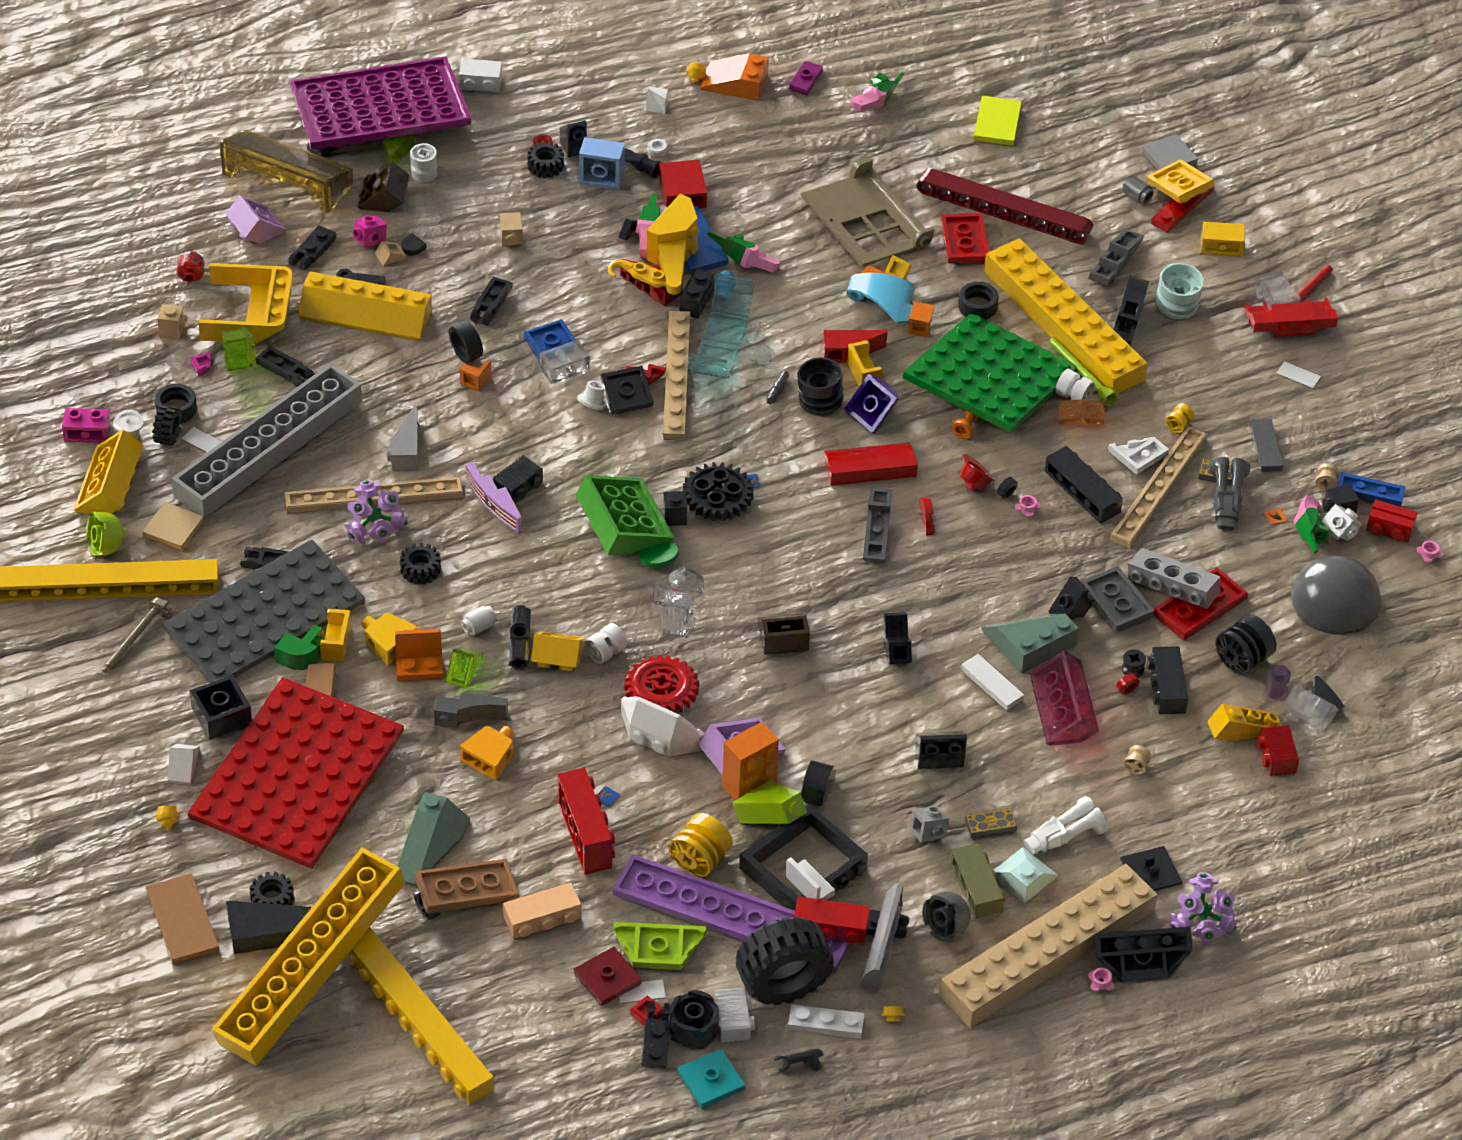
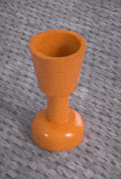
M965 411L966 417L956 420L952 424L951 429L954 435L968 439L973 433L971 423L977 421L980 417Z

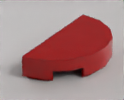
M921 497L919 506L926 536L934 535L935 525H933L931 514H934L931 499Z

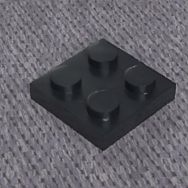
M642 365L601 374V382L605 385V394L612 415L654 405Z

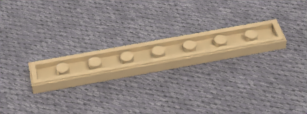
M1187 426L1110 535L1111 541L1130 549L1207 439L1206 433Z
M461 477L381 483V486L377 488L378 494L372 497L373 506L378 505L379 492L382 490L390 493L393 491L397 492L399 495L398 503L463 498ZM359 486L285 492L287 513L347 508L350 502L358 500L360 494L355 493L354 489Z

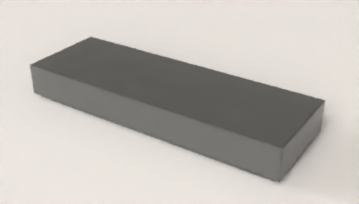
M1272 418L1250 419L1249 425L1260 471H1282L1283 463Z

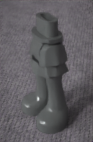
M1219 457L1209 462L1211 474L1216 475V492L1213 496V506L1216 513L1215 520L1218 522L1217 528L1220 530H1234L1235 523L1238 521L1243 500L1241 496L1242 478L1248 476L1251 469L1250 464L1243 459L1234 458L1231 462V491H1226L1229 458Z

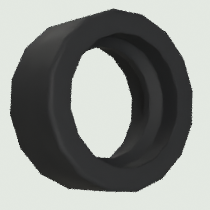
M985 282L967 283L959 292L958 308L965 317L973 314L983 319H989L998 310V292L995 287ZM982 297L990 302L985 305H975L967 301V299Z
M463 320L449 328L451 345L461 361L469 363L483 355V345L480 336L469 321Z
M170 384L164 386L156 393V411L161 404H165L173 399H182L188 402L180 408L182 414L180 420H182V423L192 419L196 414V395L189 386Z

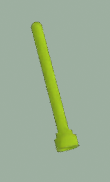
M1056 338L1050 339V345L1064 359L1076 365V371L1082 377H1087L1095 382V390L1098 392L1099 400L1105 406H1110L1117 400L1118 394L1111 387H1104Z

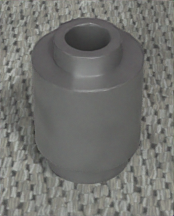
M1136 176L1126 179L1123 184L1124 194L1140 204L1149 203L1154 195L1151 186Z

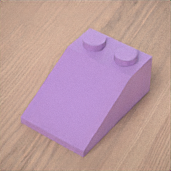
M761 718L711 724L701 739L699 746L723 775L724 742L763 721ZM780 741L778 746V755L784 753L786 750L784 746L780 743Z

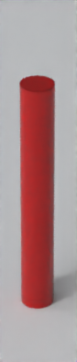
M1326 265L1291 299V302H1301L1333 271V268L1330 265Z

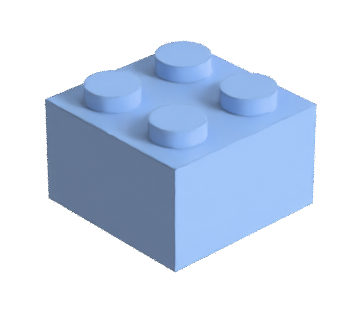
M584 137L579 153V184L619 190L625 173V143Z

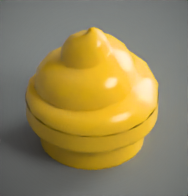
M691 62L686 70L688 78L693 84L706 76V67L698 62Z
M160 806L155 814L156 820L167 831L172 829L173 824L179 818L177 806Z

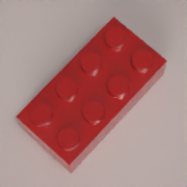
M585 767L558 773V804L584 875L612 869V858H615L612 845L615 843L614 833L612 829L608 830L607 814L600 809L602 807L600 796L598 793H594L593 777L588 776Z

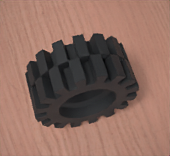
M545 141L542 142V145L536 143L535 147L532 145L527 154L528 170L533 175L536 173V177L543 175V178H546L549 175L552 178L553 174L559 175V172H562L564 168V151H562V147L558 148V144L552 145V142L545 144Z
M161 404L156 411L157 415L154 417L152 438L155 443L173 446L181 429V409Z
M419 543L417 547L416 544H412V548L406 547L400 556L402 577L404 579L407 578L409 583L414 580L416 585H418V581H422V585L426 584L425 581L427 580L429 583L433 582V578L437 579L438 574L441 572L439 551H436L435 547L431 548L430 544L424 547L423 543ZM420 561L428 563L424 566L413 565L414 563Z
M265 872V877L260 874L258 875V880L254 879L252 881L253 885H250L251 902L293 905V884L289 877L286 878L285 874L282 873L279 877L278 872H274L273 875H270V872ZM269 891H278L281 893V895L276 898H265L263 896L266 892Z

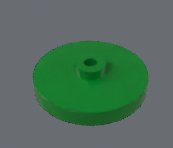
M667 541L654 547L639 550L638 555L642 565L650 568H660L675 562L679 552L676 544Z

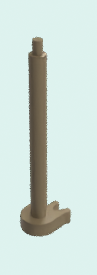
M153 598L149 603L151 610L106 662L102 670L103 673L113 668L157 614L167 619L172 616L173 613L170 612L172 608L167 606L169 604L168 601Z

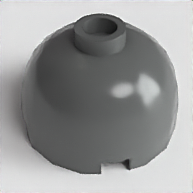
M940 892L931 896L923 904V921L925 925L929 924L933 930L930 932L931 935L940 941H949L960 936L970 923V909L966 901L956 893Z

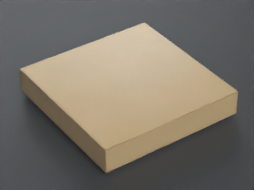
M164 502L142 531L143 537L183 551L204 522V518L202 515Z

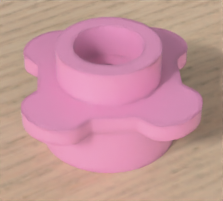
M1024 495L1020 498L1019 503L1015 504L1014 508L1016 511H1021L1026 517H1032L1034 512L1041 508V504L1037 502L1035 497Z
M1425 541L1422 547L1418 546L1416 549V553L1420 554L1427 563H1431L1432 560L1442 558L1443 552L1439 550V545L1434 541Z
M1097 968L1089 972L1088 978L1092 983L1090 986L1092 991L1113 990L1114 983L1111 981L1112 973L1109 970Z

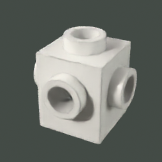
M1336 504L1322 519V522L1330 529L1329 534L1337 540L1341 538L1349 541L1357 535L1358 529L1362 525L1357 520L1358 515L1349 508L1346 510Z

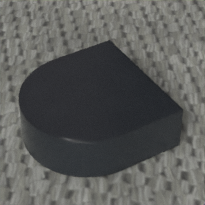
M411 233L401 241V249L406 255L413 256L425 250L426 243Z

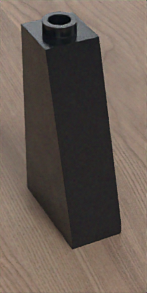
M226 901L233 953L239 954L280 947L312 907Z

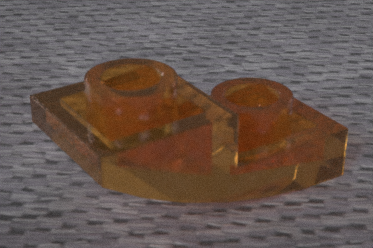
M1065 400L1058 403V421L1060 424L1080 421L1083 425L1104 423V402Z

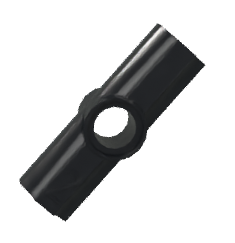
M517 605L511 609L509 666L515 670H523L529 666L531 609H528L525 605Z

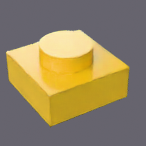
M892 255L884 273L906 280L913 264Z

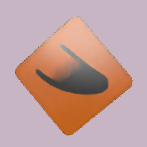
M1281 509L1265 512L1270 524L1286 521Z

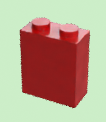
M700 159L659 163V181L666 209L679 194L691 198L693 207L707 208V190Z

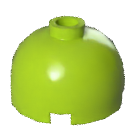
M92 512L94 516H89L86 526V539H91L92 546H88L89 552L93 556L111 555L121 547L123 540L126 538V529L122 527V523L115 515L108 512Z

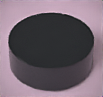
M1012 477L1006 478L999 485L997 494L1003 499L1008 498L1016 490L1018 482Z

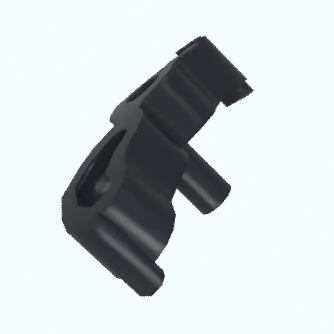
M419 890L413 892L417 907L420 908L422 914L428 919H434L441 915L440 912L426 913Z

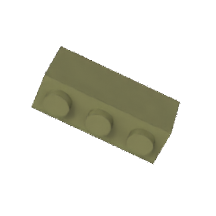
M977 843L952 849L951 866L974 919L1002 913L1003 902L1006 900L1005 893L1002 888L998 887L996 873L990 869L988 855L982 851L980 844Z

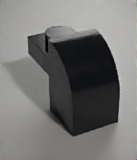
M884 613L883 640L886 659L889 665L912 663L907 613Z
M810 761L801 790L803 802L823 806L826 803L830 783L835 779L836 770H833V765Z

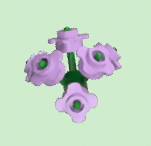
M372 480L362 481L360 486L354 489L355 493L360 494L358 500L347 505V509L352 512L354 520L352 524H345L347 537L353 542L359 541L364 544L366 542L364 536L367 534L365 526L368 522H373L368 532L371 538L375 537L380 543H385L389 534L393 533L395 529V534L397 535L400 529H405L408 524L407 516H404L405 509L403 508L401 512H398L400 505L398 504L399 495L397 492L380 491L379 507H374L372 497L378 494L377 488L381 485L380 483H373ZM381 510L384 512H391L393 510L394 513L390 517L382 515Z
M1198 873L1197 877L1191 878L1189 883L1194 885V891L1191 894H1181L1178 897L1182 911L1178 915L1170 914V928L1190 926L1192 929L1190 921L1198 916L1202 921L1199 922L1193 933L1195 937L1202 939L1203 944H1210L1216 937L1221 936L1224 938L1227 932L1232 933L1233 930H1236L1238 921L1235 920L1237 912H1234L1232 908L1235 901L1233 893L1227 894L1223 893L1222 890H1217L1209 904L1205 901V893L1213 891V884H1218V879L1211 878V875L1208 873ZM1212 908L1218 914L1225 913L1224 916L1220 917L1219 915L1211 912ZM1208 916H1210V917H1212L1213 919L1219 921L1220 923H1219L1218 927H1216V924H1215L1214 921L1209 920V919H1206V918H1207Z

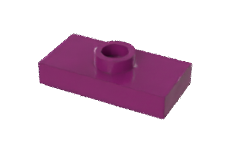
M804 61L790 82L789 90L808 95L822 74L823 66Z

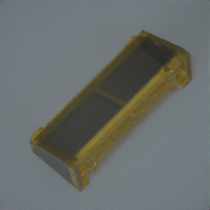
M249 130L229 136L219 144L223 175L232 177L235 171L240 173L244 167L310 191V198L312 200L318 199L320 201V210L330 213L354 183L353 168Z

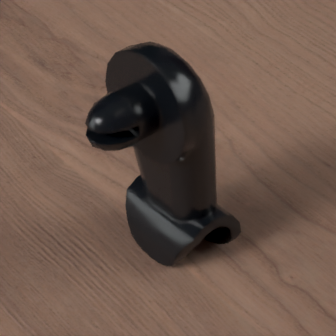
M815 1048L786 1056L779 1055L774 1057V1061L780 1059L784 1061L783 1067L778 1069L779 1072L785 1071L790 1065L800 1062H810L812 1069L817 1071L816 1065L819 1070L821 1068L819 1057L824 1054L821 1049Z

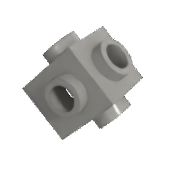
M938 806L913 810L910 831L921 842L946 838L949 817Z

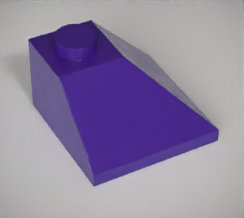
M868 374L844 409L870 432L875 433L899 398L896 391L882 378Z

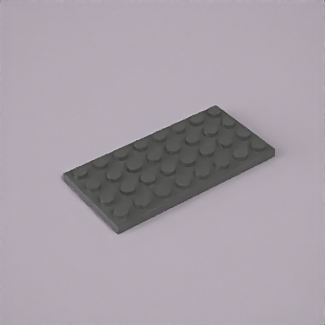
M311 539L163 622V629L209 682H213L229 675H233L235 678L275 655L274 647L286 633L303 639L314 624L321 628L328 624V609L352 611L365 603V597Z

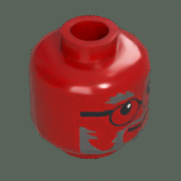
M193 251L181 254L178 258L176 270L178 277L186 282L199 281L203 277L204 258Z

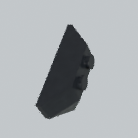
M1190 926L1094 934L1096 959L1120 981L1168 978L1193 951Z

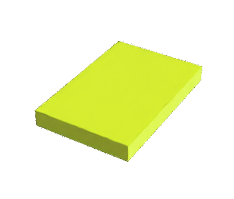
M982 96L974 141L1014 146L1021 101Z

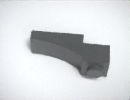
M463 692L461 699L438 696L434 709L435 725L458 728L459 724L475 720H507L508 698Z

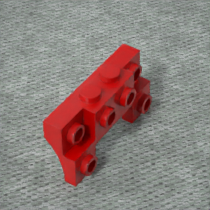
M1324 298V302H1311L1310 299H1307L1306 302L1271 304L1270 311L1266 302H1263L1260 306H1249L1248 303H1245L1244 307L1247 321L1251 323L1253 332L1272 331L1273 337L1313 335L1316 328L1336 327L1338 321L1336 310L1330 306L1328 298Z

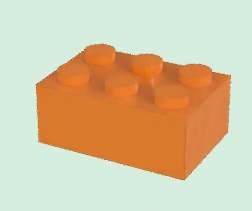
M763 722L724 742L722 787L734 800L769 780L777 783L779 739Z

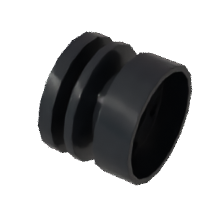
M823 357L805 361L797 372L800 406L805 411L816 415L830 414L838 410L844 400L841 366L836 361Z
M1252 614L1242 617L1233 626L1221 632L1215 640L1216 650L1222 662L1234 673L1240 675L1247 674L1260 662L1273 655L1277 647L1271 628L1261 618Z

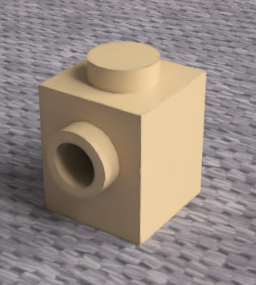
M520 212L500 213L502 246L523 244Z
M161 305L157 318L159 337L181 338L183 329L187 324V316L183 313V306Z

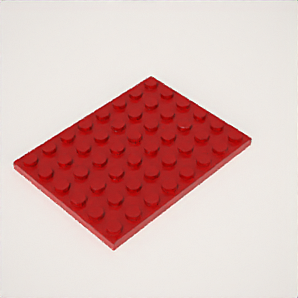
M282 677L188 811V818L312 869L404 732V725Z

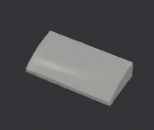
M903 883L894 884L885 894L861 980V986L880 990L903 907Z

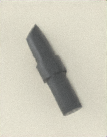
M782 371L777 381L771 387L767 398L768 404L773 403L778 394L783 390L784 384L789 377L787 371Z

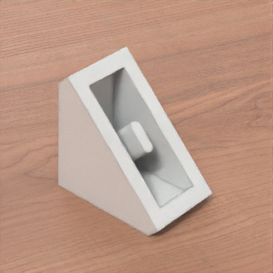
M175 744L170 747L168 783L191 785L200 746Z

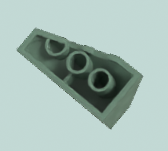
M424 792L398 863L406 885L417 887L414 878L415 871L434 869L433 866L441 857L444 858L448 854V850L455 843L458 844L464 836L470 822V817L447 797Z

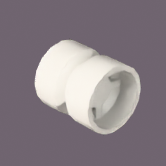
M425 143L415 145L410 151L412 178L422 183L433 181L438 175L436 149L434 146Z
M1066 369L1057 382L1055 392L1066 399L1071 397V401L1085 406L1091 399L1096 384L1093 380L1084 376L1080 378V374Z
M610 623L602 628L599 633L588 637L584 641V646L588 655L595 663L603 664L611 659L613 655L626 649L628 642L623 631L616 624Z

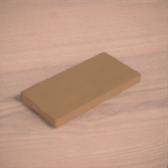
M507 859L415 871L414 874L426 913L504 903L520 897Z
M192 873L145 886L172 965L219 951L218 942Z

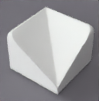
M648 87L646 111L665 114L668 106V89Z

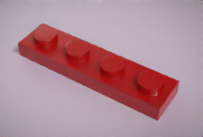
M1215 184L1214 187L1208 189L1205 193L1198 194L1187 202L1179 203L1172 199L1152 217L1151 224L1167 233L1170 232L1214 191Z

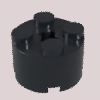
M699 990L688 991V994L682 996L679 994L673 999L669 1015L671 1039L685 1047L705 1049L715 1039L719 1026V1008L710 994Z

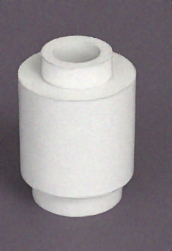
M482 606L463 615L461 624L466 633L474 636L492 627L493 623L497 622V618L490 606Z

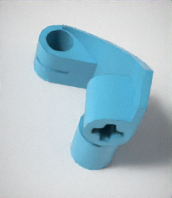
M862 273L851 277L847 296L855 301H860L866 296L881 306L896 324L907 323L913 307L910 303L915 287L911 282L893 275Z

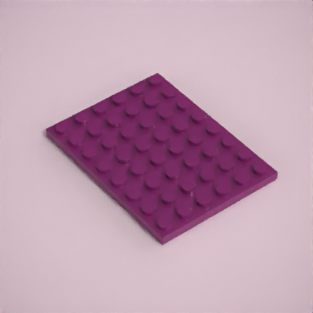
M447 56L289 80L311 150H321L333 146L341 147L345 144L364 143L365 141L403 137L409 134H423L428 131H442L448 128H462L471 125L470 114Z

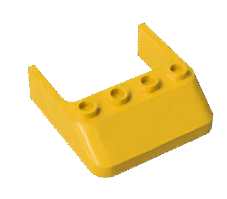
M209 263L211 284L249 286L252 289L246 322L199 320L200 341L259 343L285 328L293 283V273L290 268L283 266Z

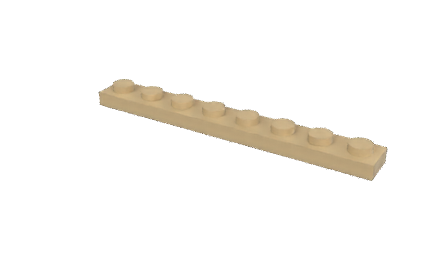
M669 311L663 439L685 440L690 312Z

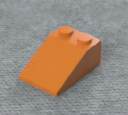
M749 53L711 61L701 84V90L759 101L768 77L769 57Z

